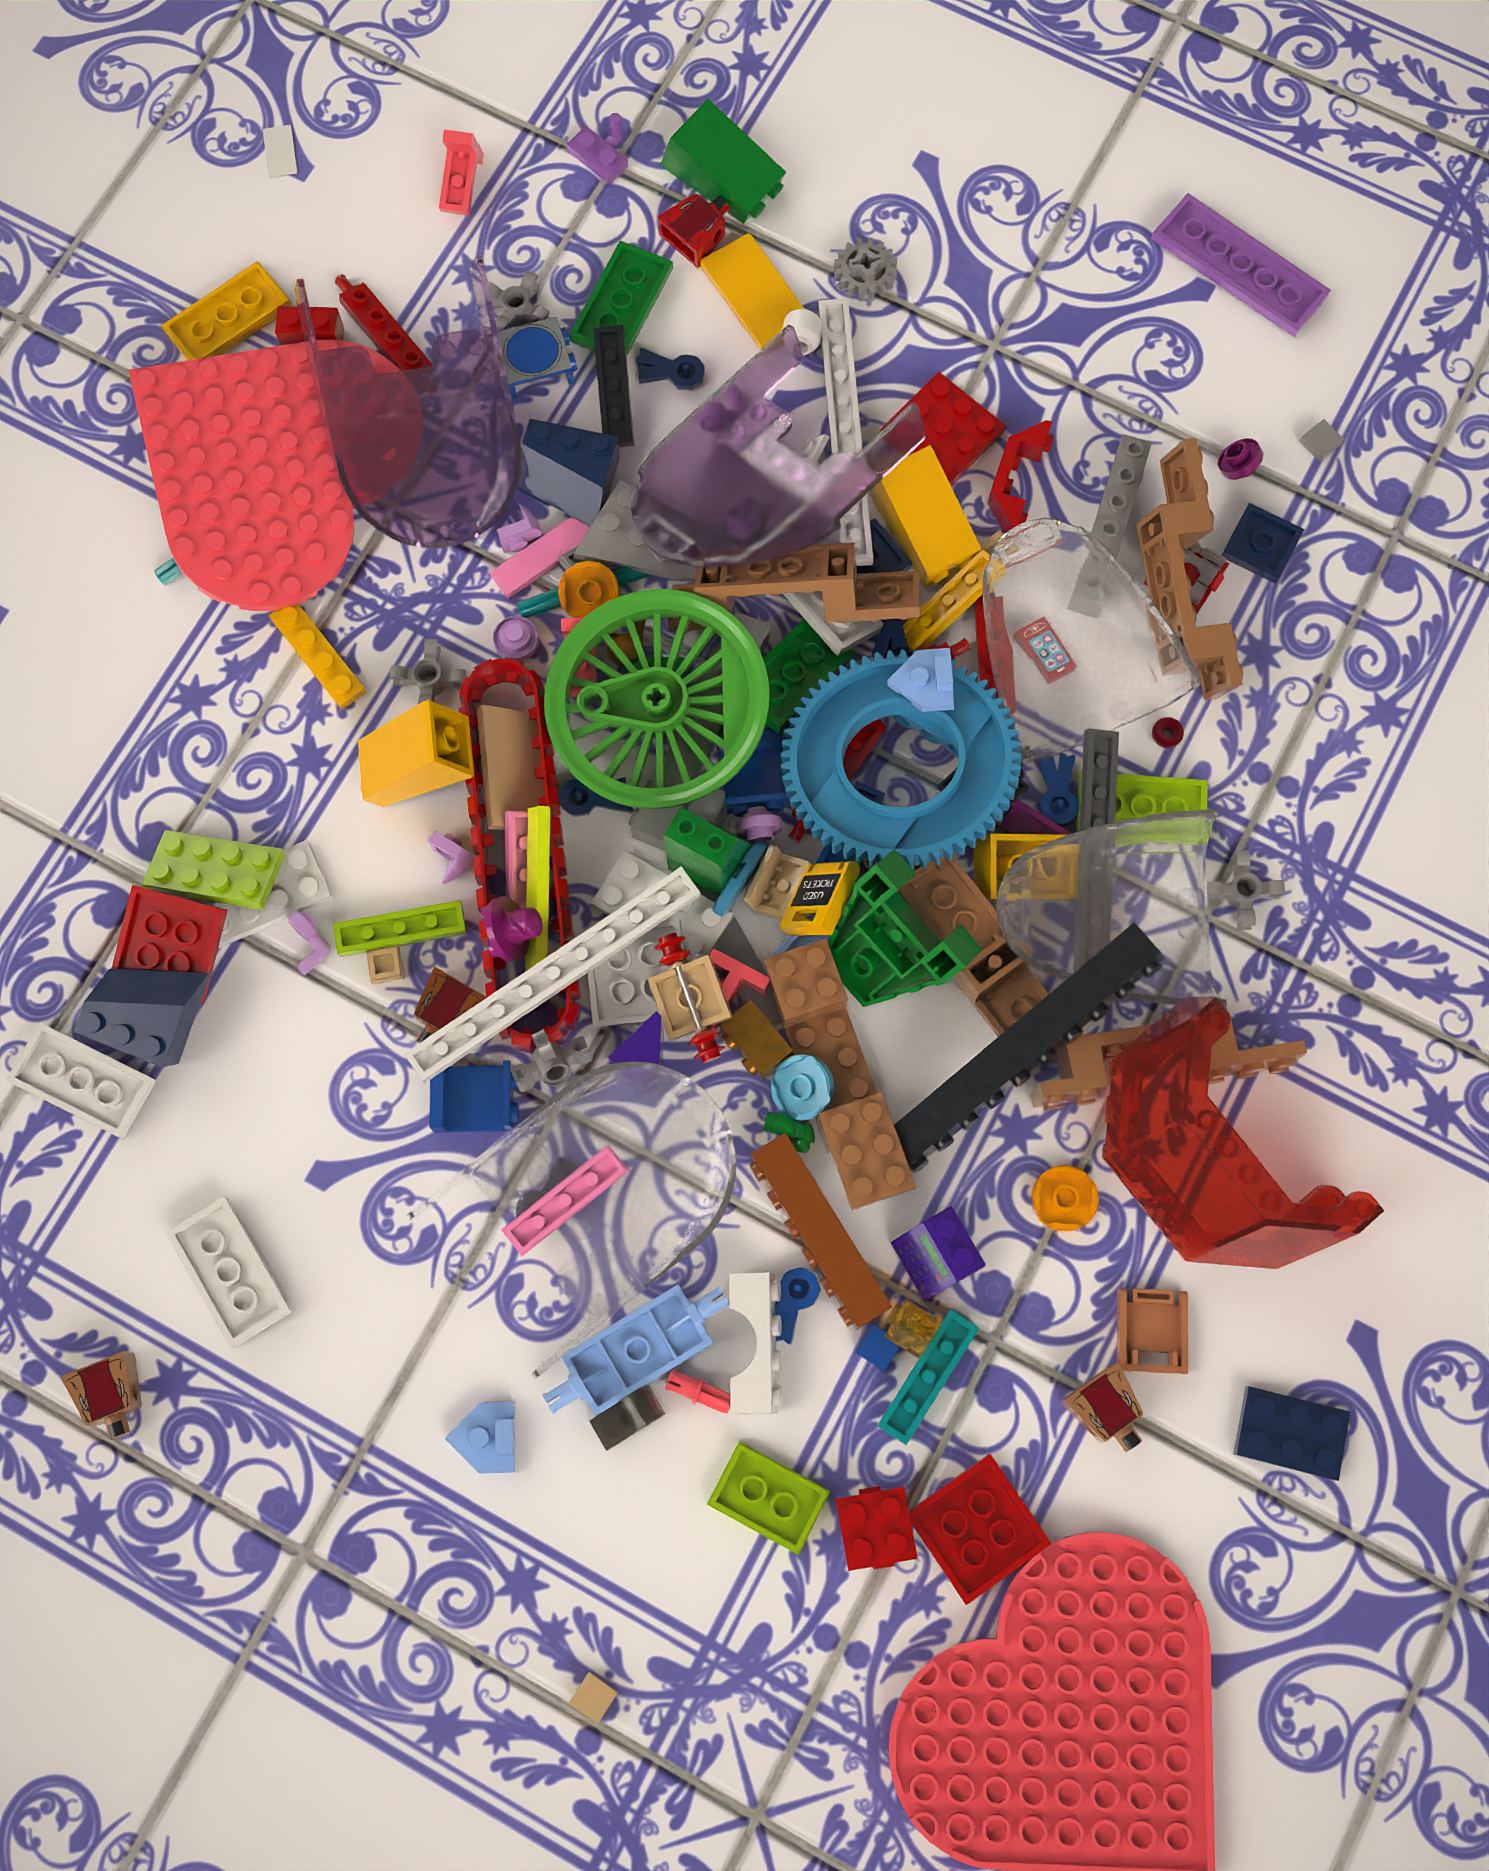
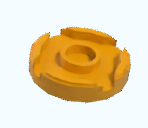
M587 560L575 563L564 572L559 581L558 596L560 604L572 618H584L599 606L618 598L620 595L616 576L600 562Z
M1061 1165L1054 1166L1041 1174L1035 1182L1031 1194L1033 1211L1040 1222L1049 1229L1064 1233L1077 1231L1092 1220L1097 1212L1099 1196L1095 1183L1086 1175L1087 1173L1077 1167Z

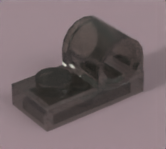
M646 1384L628 1394L617 1404L589 1420L605 1450L608 1451L666 1414L649 1384Z

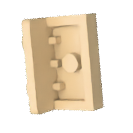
M770 845L766 854L760 859L759 868L753 881L747 886L744 901L755 913L782 921L806 866L811 864L810 861L783 854L777 846Z

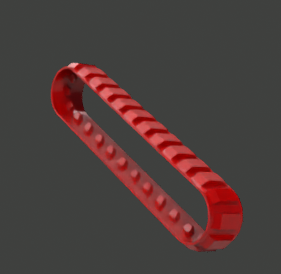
M508 657L504 659H489L475 666L469 678H464L459 692L462 707L458 708L459 713L469 717L474 777L466 779L465 783L470 795L467 798L468 814L472 825H474V827L470 828L471 846L475 855L478 856L473 859L474 877L478 886H482L476 890L477 908L481 914L482 907L487 906L491 900L498 898L499 895H492L490 878L497 875L496 865L489 864L487 847L494 845L493 834H486L484 817H486V808L482 799L483 775L479 769L478 757L481 756L480 744H477L476 738L478 720L477 714H475V706L477 702H481L483 692L491 686L503 682L517 683L522 685L521 689L525 696L534 695L535 707L528 709L530 720H537L539 736L531 739L532 749L540 750L542 762L541 766L534 768L535 778L543 779L545 795L537 798L538 806H550L551 808L550 846L552 856H550L549 870H553L555 887L549 889V900L557 902L558 918L550 920L551 930L560 932L561 947L570 942L567 939L574 936V928L570 910L564 909L571 905L567 879L561 878L568 874L566 856L563 848H560V846L564 845V837L560 817H557L561 815L558 791L554 787L558 785L556 766L552 757L554 756V746L545 719V688L536 671L527 670L523 661ZM480 920V939L484 947H488L489 938L486 925L483 920ZM489 949L482 952L483 970L486 977L491 979V982L485 984L486 998L501 988L500 970L506 968V961L501 957L494 958L490 954ZM579 979L558 992L567 995L566 1008L558 1009L556 1018L560 1021L553 1027L548 1025L542 1029L545 1031L550 1043L555 1042L561 1046L566 1043L564 1037L567 1036L569 1030L576 1031L581 1014L579 1006L574 1004L575 1000L581 999ZM516 1022L499 1032L502 1040L512 1039L511 1044L516 1050L533 1054L537 1048L532 1037L533 1030L523 1028L521 1033L511 1029Z

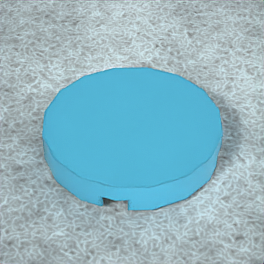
M807 1054L790 1056L779 1063L775 1070L774 1079L771 1081L772 1098L779 1111L799 1121L817 1118L818 1113L827 1111L833 1101L835 1090L833 1075L828 1066L816 1056Z

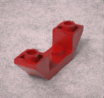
M1045 420L1010 436L1006 443L987 504L1006 537L1010 540H1014L1017 529L1023 531L1028 517V513L1023 512L1026 500L1009 495L1014 482L1013 479L1009 478L1011 470L1017 472L1022 457L1040 462L1043 451L1049 453L1054 435L1049 433L1052 421Z

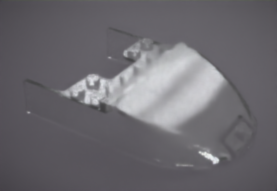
M630 1061L604 1065L579 1076L406 1215L410 1221L419 1218L468 1178L476 1181L502 1214L508 1216L518 1215L608 1144L629 1171L557 1228L577 1254L560 1269L558 1284L584 1317L586 1325L535 1367L531 1373L535 1379L699 1246L716 1228L726 1211L736 1177V1154L733 1137L722 1111L711 1096L696 1082L680 1072L654 1063Z

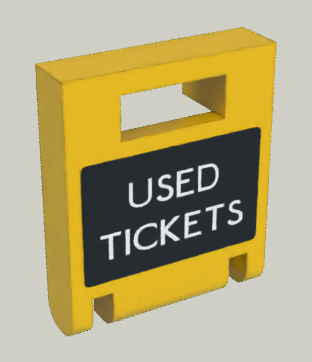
M847 861L808 864L779 928L789 936L832 935L859 875L860 867L858 863ZM816 913L813 921H809L803 914Z

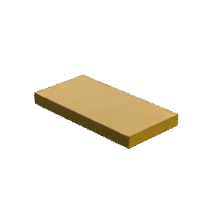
M750 232L700 260L701 268L761 352L765 353L782 343L781 336L786 315L793 310L804 307Z
M256 261L162 324L161 327L187 360L225 354L275 320L278 306H293V304L262 265Z

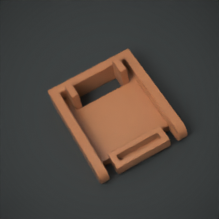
M1118 1288L1117 1362L1123 1371L1188 1374L1187 1291H1179L1178 1305H1173L1174 1290L1132 1288L1131 1302H1127V1289ZM1138 1351L1168 1353V1366L1137 1364Z

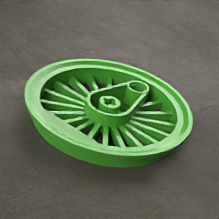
M672 589L637 591L612 599L586 615L566 636L552 661L547 676L544 697L545 719L551 741L560 759L568 770L587 788L608 800L630 807L643 809L676 807L694 802L715 792L729 782L748 762L757 748L767 722L770 701L769 679L765 662L753 637L745 626L722 606L709 599L685 591ZM653 618L654 666L649 667L634 622ZM662 618L680 619L667 665L662 667ZM689 621L706 627L679 668L674 672ZM626 625L643 667L639 671H637L610 637L611 633ZM716 633L720 636L722 649L682 679L713 634ZM604 640L630 673L622 675L589 653ZM586 661L612 679L597 683L578 678L576 675L582 663ZM722 662V675L689 687ZM723 685V695L692 697ZM572 686L582 688L577 695V703H570ZM662 697L663 699L660 700L659 705L654 706L653 703L657 702V698ZM593 700H602V704L598 709H588L590 702ZM723 705V715L691 706ZM569 713H582L584 718L591 724L572 730ZM689 716L724 725V739L693 721ZM683 725H686L723 749L724 758L714 766L686 732ZM609 727L617 728L615 732L584 755L576 745L575 740ZM676 731L708 770L693 780H690L675 739L674 732ZM629 732H633L605 773H602L591 764L592 761ZM645 734L629 785L613 779L642 735ZM664 735H667L684 782L683 784L665 787ZM653 736H656L657 788L638 787Z

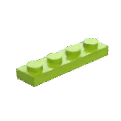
M461 900L333 923L336 950L339 957L467 934Z

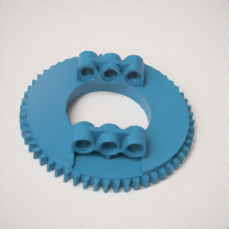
M889 650L886 659H883L879 652H876L872 662L864 655L862 656V665H859L855 660H850L851 669L849 670L840 665L839 675L831 671L828 672L829 682L819 679V690L810 688V698L802 697V708H794L795 718H789V729L784 731L786 740H782L784 752H781V761L783 763L781 764L783 784L786 787V796L790 798L791 808L796 809L797 819H803L805 830L812 828L811 833L814 839L821 836V844L824 847L832 843V853L836 854L841 849H844V859L847 860L854 854L856 855V863L860 865L864 859H868L869 868H872L877 861L879 862L895 849L912 869H914V865L921 864L923 869H925L928 862L933 861L936 865H940V859L944 857L949 861L953 860V853L955 852L964 855L967 845L975 848L976 839L985 840L986 829L994 831L995 820H1003L1004 812L1002 810H1009V800H1014V788H1018L1022 757L1020 753L1021 742L1018 741L1019 731L1014 730L1015 719H1009L1010 709L1003 708L1004 699L1002 697L995 699L996 689L987 690L988 681L986 679L977 683V672L967 676V666L965 665L955 670V660H951L954 710L921 712L912 705L909 699L901 693H896L888 686L887 680L909 659L905 650H901L898 658H895L892 650ZM892 716L901 726L907 729L918 730L920 735L929 742L945 746L951 754L958 757L957 770L947 787L940 794L924 803L909 807L881 805L861 795L852 786L843 768L844 755L852 738L867 724L882 717Z

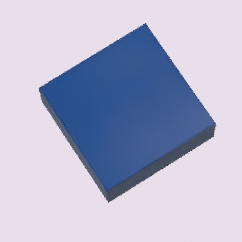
M873 1323L855 1353L880 1370L885 1371L902 1341Z

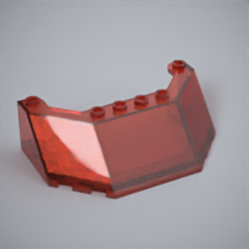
M1184 997L1110 1061L1109 1075H1111L1110 1093L1106 1100L1105 1123H1107L1105 1144L1102 1147L1103 1160L1186 1262L1279 1269L1360 1234L1384 1212L1383 1208L1371 1194L1363 1191H1354L1345 1196L1335 1186L1319 1185L1298 1203L1292 1202L1209 1098L1208 1084L1211 1048L1228 1031L1230 1016L1217 997Z

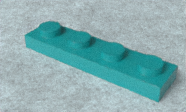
M950 1309L877 1426L904 1445H907L978 1332L979 1327Z

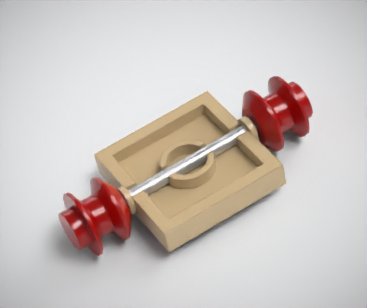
M670 933L658 939L659 944L654 947V950L663 952L664 957L659 963L671 966L672 969L647 979L669 1040L674 1041L695 1032L696 1035L688 1043L690 1046H696L698 1049V1053L693 1058H701L702 1063H707L720 1058V1051L725 1049V1046L717 1045L715 1040L720 1035V1032L709 1030L708 1027L733 1018L711 956L706 955L684 963L683 961L690 954V950H683L681 947V943L686 938L685 936L678 937L677 933Z

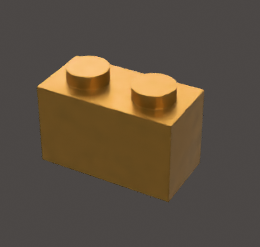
M752 1000L732 1015L733 1018L721 1023V1028L724 1032L720 1036L732 1052L737 1048L744 1059L741 1063L751 1076L758 1074L764 1080L776 1070L779 1063L787 1057L793 1056V1049Z

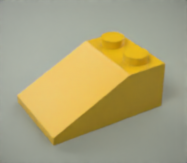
M986 834L985 840L977 838L976 847L974 848V883L987 899H1076L1078 835Z

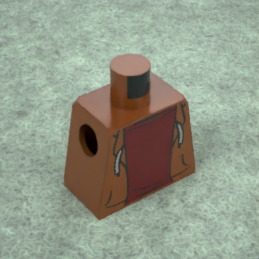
M434 967L414 1011L415 1018L425 1025L416 1042L421 1043L486 999V996Z

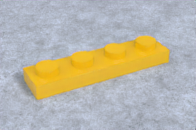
M982 549L920 608V617L910 618L903 625L910 648L909 651L913 653L914 650H924L1006 572L1004 566Z
M299 604L275 610L268 615L341 710L367 693L364 686Z

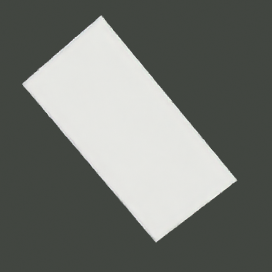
M291 125L263 129L269 178L297 174Z

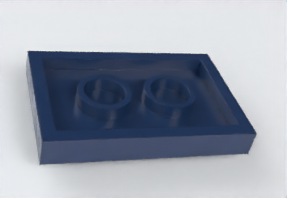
M1246 1386L1233 1455L1339 1481L1350 1412Z

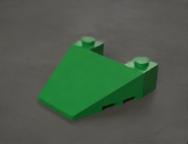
M895 849L875 864L855 883L852 889L854 892L849 902L845 905L841 913L843 915L828 941L842 984L862 1007L890 1000L907 992L914 993L934 984L936 986L945 984L983 950L962 925L958 926L940 941L899 895L897 891L917 873Z

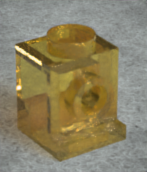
M906 1299L902 1306L895 1304L885 1321L891 1325L884 1337L917 1358H920L944 1317L939 1314L935 1317Z

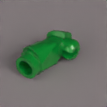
M781 1111L780 1113L767 1112L763 1131L778 1136L786 1133L789 1139H794L793 1146L797 1152H809L810 1143H815L814 1128L810 1122L807 1124L799 1122Z

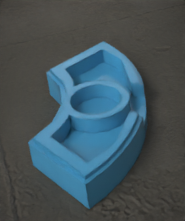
M761 840L756 841L740 861L741 864H739L725 884L712 908V912L723 917L734 906L743 888L757 871L760 859L769 847L767 843Z

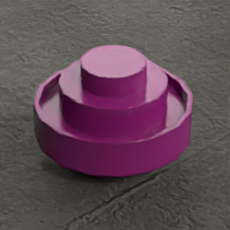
M1252 438L1240 439L1223 450L1218 458L1217 465L1222 475L1227 479L1245 478L1255 472L1263 460L1264 453L1256 440Z

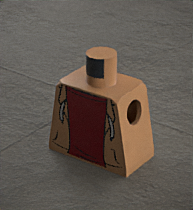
M122 1351L61 1376L70 1397L87 1426H98L105 1423L110 1440L118 1439L131 1433L125 1414L142 1407L134 1353Z
M1118 1362L1109 1365L1060 1400L1061 1404L1098 1442H1106L1114 1436L1125 1452H1128L1142 1442V1439L1131 1423L1143 1415V1411Z

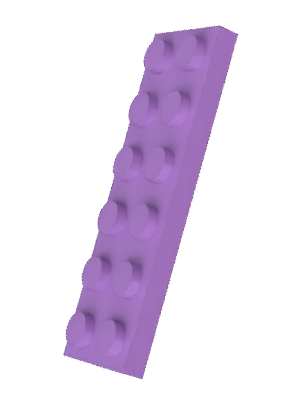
M1189 193L1184 196L1155 229L1151 237L1154 242L1293 337L1297 335L1331 292V289Z

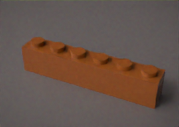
M786 1133L751 1153L753 1163L749 1164L752 1173L758 1182L763 1179L771 1190L766 1193L768 1199L776 1211L782 1208L788 1218L784 1224L792 1238L796 1239L799 1237L805 1246V1249L801 1251L805 1260L811 1268L818 1267L823 1276L819 1282L829 1298L833 1295L837 1298L841 1305L837 1311L847 1327L853 1325L855 1330H858L890 1310L893 1306Z

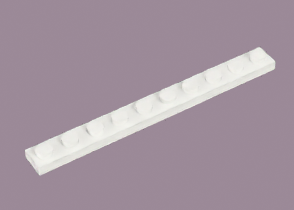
M848 298L818 301L819 318L822 323L821 340L840 543H855L856 566L873 565Z
M679 867L404 1053L405 1057L422 1082L426 1083L701 896L700 891L684 869Z

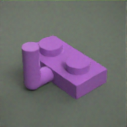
M612 113L609 117L611 135L605 140L585 126L566 144L567 152L607 184H610L628 167V159L614 148L623 139L621 116L618 113Z

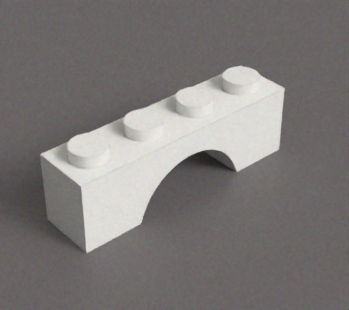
M770 1272L729 1274V1308L740 1312L750 1321L757 1338L756 1353L750 1365L740 1374L730 1378L731 1414H778V1406H782L783 1403L782 1385H777V1371L782 1370L781 1350L776 1348V1336H781L782 1323L781 1316L775 1315L776 1301L781 1299V1285L779 1280L775 1281V1275Z

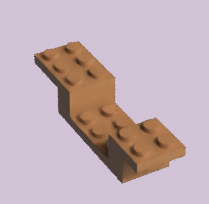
M1189 438L1184 439L1159 460L1167 504H1160L1139 521L1136 526L1164 675L1199 670L1204 700H1212L1243 685V668L1238 662L1236 652L1237 637L1232 630L1231 623L1195 626L1196 610L1191 604L1189 594L1191 583L1189 576L1185 572L1183 562L1185 558L1184 549H1188L1214 530V514L1209 508L1207 498L1208 483L1204 479L1201 466L1203 461L1202 452L1198 448L1197 439Z
M854 542L699 552L694 584L673 585L672 590L685 591L709 599L722 606L732 615L735 596L780 595L782 593L796 592L807 594L814 591H822L825 623H845L863 620L878 621L881 619L906 620L920 617V570L857 574ZM668 618L669 631H677L680 619ZM689 621L686 632L706 629V627Z
M946 857L940 859V865H936L933 861L928 862L925 869H923L921 864L914 865L913 870L917 874L897 892L940 941L958 926L962 925L983 950L955 975L954 981L997 1037H999L1048 995V992L1026 966L1031 958V954L954 857L951 861ZM864 859L862 863L870 870L869 860Z
M825 938L765 958L764 964L774 990V1002L789 1045L793 1049V1056L799 1054L816 1056L828 1066L833 1075L835 1085L833 1101L827 1111L818 1113V1117L815 1119L827 1153L831 1152L851 1211L915 1190L916 1185L882 1092L877 1094L846 1008L848 997L827 939Z
M1229 1012L1083 1035L1070 1044L1064 1042L1057 1048L1056 1052L1058 1054L1056 1059L1061 1080L1040 1083L1031 1094L1033 1108L1043 1106V1111L1063 1108V1103L1075 1101L1076 1106L1096 1102L1095 1098L1100 1097L1101 1093L1109 1086L1104 1062L1117 1060L1120 1058L1119 1054L1131 1053L1132 1057H1140L1151 1054V1049L1163 1047L1165 1052L1184 1048L1183 1044H1185L1193 1081L1204 1080L1205 1085L1223 1082L1225 1081L1224 1077L1236 1075L1237 1079H1247L1257 1076L1256 1072L1267 1069L1269 1074L1286 1072L1289 1070V1066L1298 1064L1297 1060L1304 1056L1307 1050L1304 1040L1238 1051Z

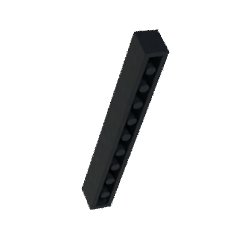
M1135 922L894 1124L910 1171L916 1173L924 1168L929 1162L928 1156L936 1150L938 1152L945 1150L954 1142L953 1135L962 1128L966 1131L980 1120L978 1115L987 1107L993 1109L1006 1098L1004 1093L1013 1085L1016 1088L1021 1086L1032 1076L1030 1071L1039 1063L1044 1066L1054 1059L1058 1054L1056 1052L1058 1047L1064 1042L1070 1044L1078 1039L1084 1032L1081 1028L1089 1021L1097 1022L1109 1012L1108 1006L1117 998L1120 1000L1125 999L1136 989L1134 984L1143 976L1149 978L1160 970L1163 966L1161 961L1165 959L1164 955Z

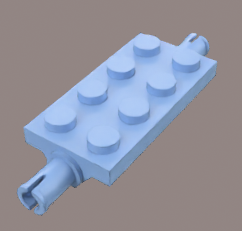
M676 1285L562 1355L561 1357L570 1372V1375H568L569 1379L551 1391L542 1394L546 1403L560 1396L558 1400L548 1405L551 1412L555 1414L556 1411L580 1397L581 1400L585 1398L594 1415L598 1416L711 1346L713 1342L703 1325L705 1324V1319L724 1307L729 1306L726 1296L712 1303L724 1295L721 1288L718 1286L710 1293L693 1302L692 1300L688 1301L680 1286Z

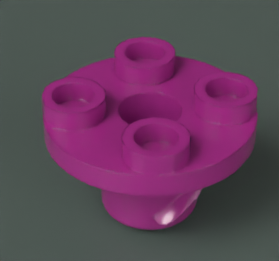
M509 897L495 898L481 909V918L486 925L489 938L488 949L494 958L501 957L508 962L522 959L528 951L529 939L536 938L542 933L543 922L539 912L533 907L520 909L517 903Z

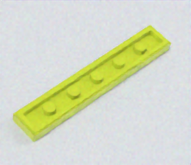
M550 806L528 808L526 907H533L539 912L543 922V929L540 936L529 939V947L525 955V972L548 957Z

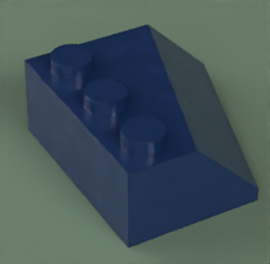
M529 419L521 446L517 490L546 506L552 505L563 511L566 517L575 518L591 527L608 500L620 458L618 436Z

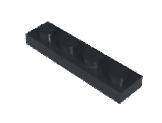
M621 324L593 328L602 433L618 436L619 447L635 446L624 326Z

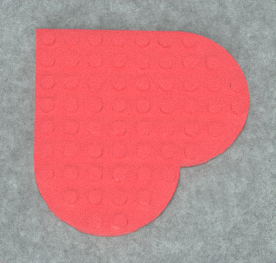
M313 340L128 370L163 526L174 561L182 574L186 575L198 587L199 591L219 603L223 601L239 606V609L274 611L288 606L293 607L315 597L319 590L330 581L333 582L344 567L353 543L354 516L352 509L364 507L384 498L397 484L403 483L415 466V461L422 446L423 416L415 390L407 377L397 366L381 354L352 342Z
M1085 1532L1054 1541L1027 1561L1010 1582L1000 1606L996 1638L968 1640L951 1646L932 1657L916 1672L903 1690L892 1717L888 1744L889 1765L893 1784L902 1807L917 1830L930 1843L957 1861L990 1870L1215 1871L1210 1634L1200 1600H1198L1186 1576L1170 1559L1142 1541L1115 1533Z

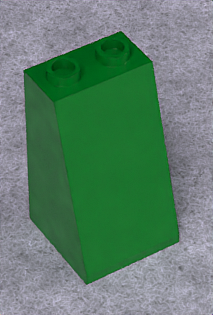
M708 98L671 136L660 163L665 170L708 200L713 201L717 196L723 197L729 205L727 213L742 224L751 216L756 219L766 207L764 204L765 200L768 197L774 199L784 187L781 182L786 174V171Z
M682 807L679 808L663 834L668 870L674 872L679 867H682L695 885L719 897L728 879L733 875L739 864H741L740 861L753 845L703 816Z

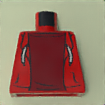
M693 194L658 216L659 235L698 269L700 267V260L710 255L725 236V218L723 215L729 211V205L721 196H717L708 203L700 195Z

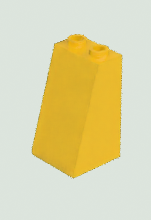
M931 445L876 471L872 501L900 548L911 560L914 571L920 570V581L925 589L932 585L940 586L946 583L952 575L958 573L982 550Z
M429 699L358 740V760L360 763L363 800L382 807L474 777L469 717Z

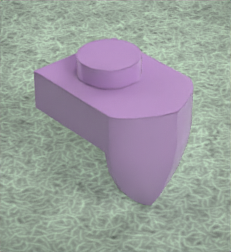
M519 504L524 520L497 529L504 553L523 550L527 545L538 540L543 533L536 517L522 504Z
M434 831L428 840L433 851L451 861L443 877V884L461 875L474 859L468 851L461 847L462 842L449 833L443 836Z

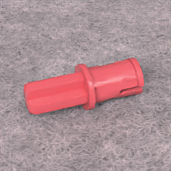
M674 1368L672 1369L668 1377L669 1382H666L665 1385L666 1390L691 1399L694 1405L698 1402L719 1412L728 1413L731 1408L730 1393L705 1383L706 1379L704 1378L700 1381Z

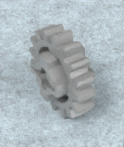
M857 238V245L855 246L847 242L846 251L840 249L838 251V259L834 261V280L839 281V290L847 288V297L849 298L854 294H858L859 301H862L864 296H868L871 301H874L876 293L884 297L886 288L892 290L894 280L897 279V258H892L893 250L887 249L884 251V242L882 241L877 246L873 245V238H869L867 243H863L861 238Z

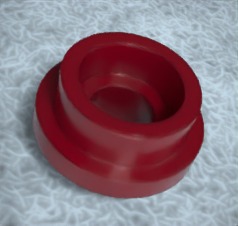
M1171 717L1159 719L1152 728L1154 742L1163 748L1176 747L1184 736V730L1180 722ZM1163 730H1168V731H1170L1171 734H1172V737H1171V738L1165 737V736L1162 734V731H1163Z

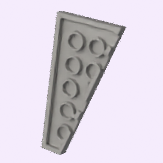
M620 480L574 552V558L580 560L587 558L601 561L603 565L613 566L615 564L632 568V571H639L645 574L678 581L684 579L695 582L699 552L742 548ZM766 594L750 596L764 599Z

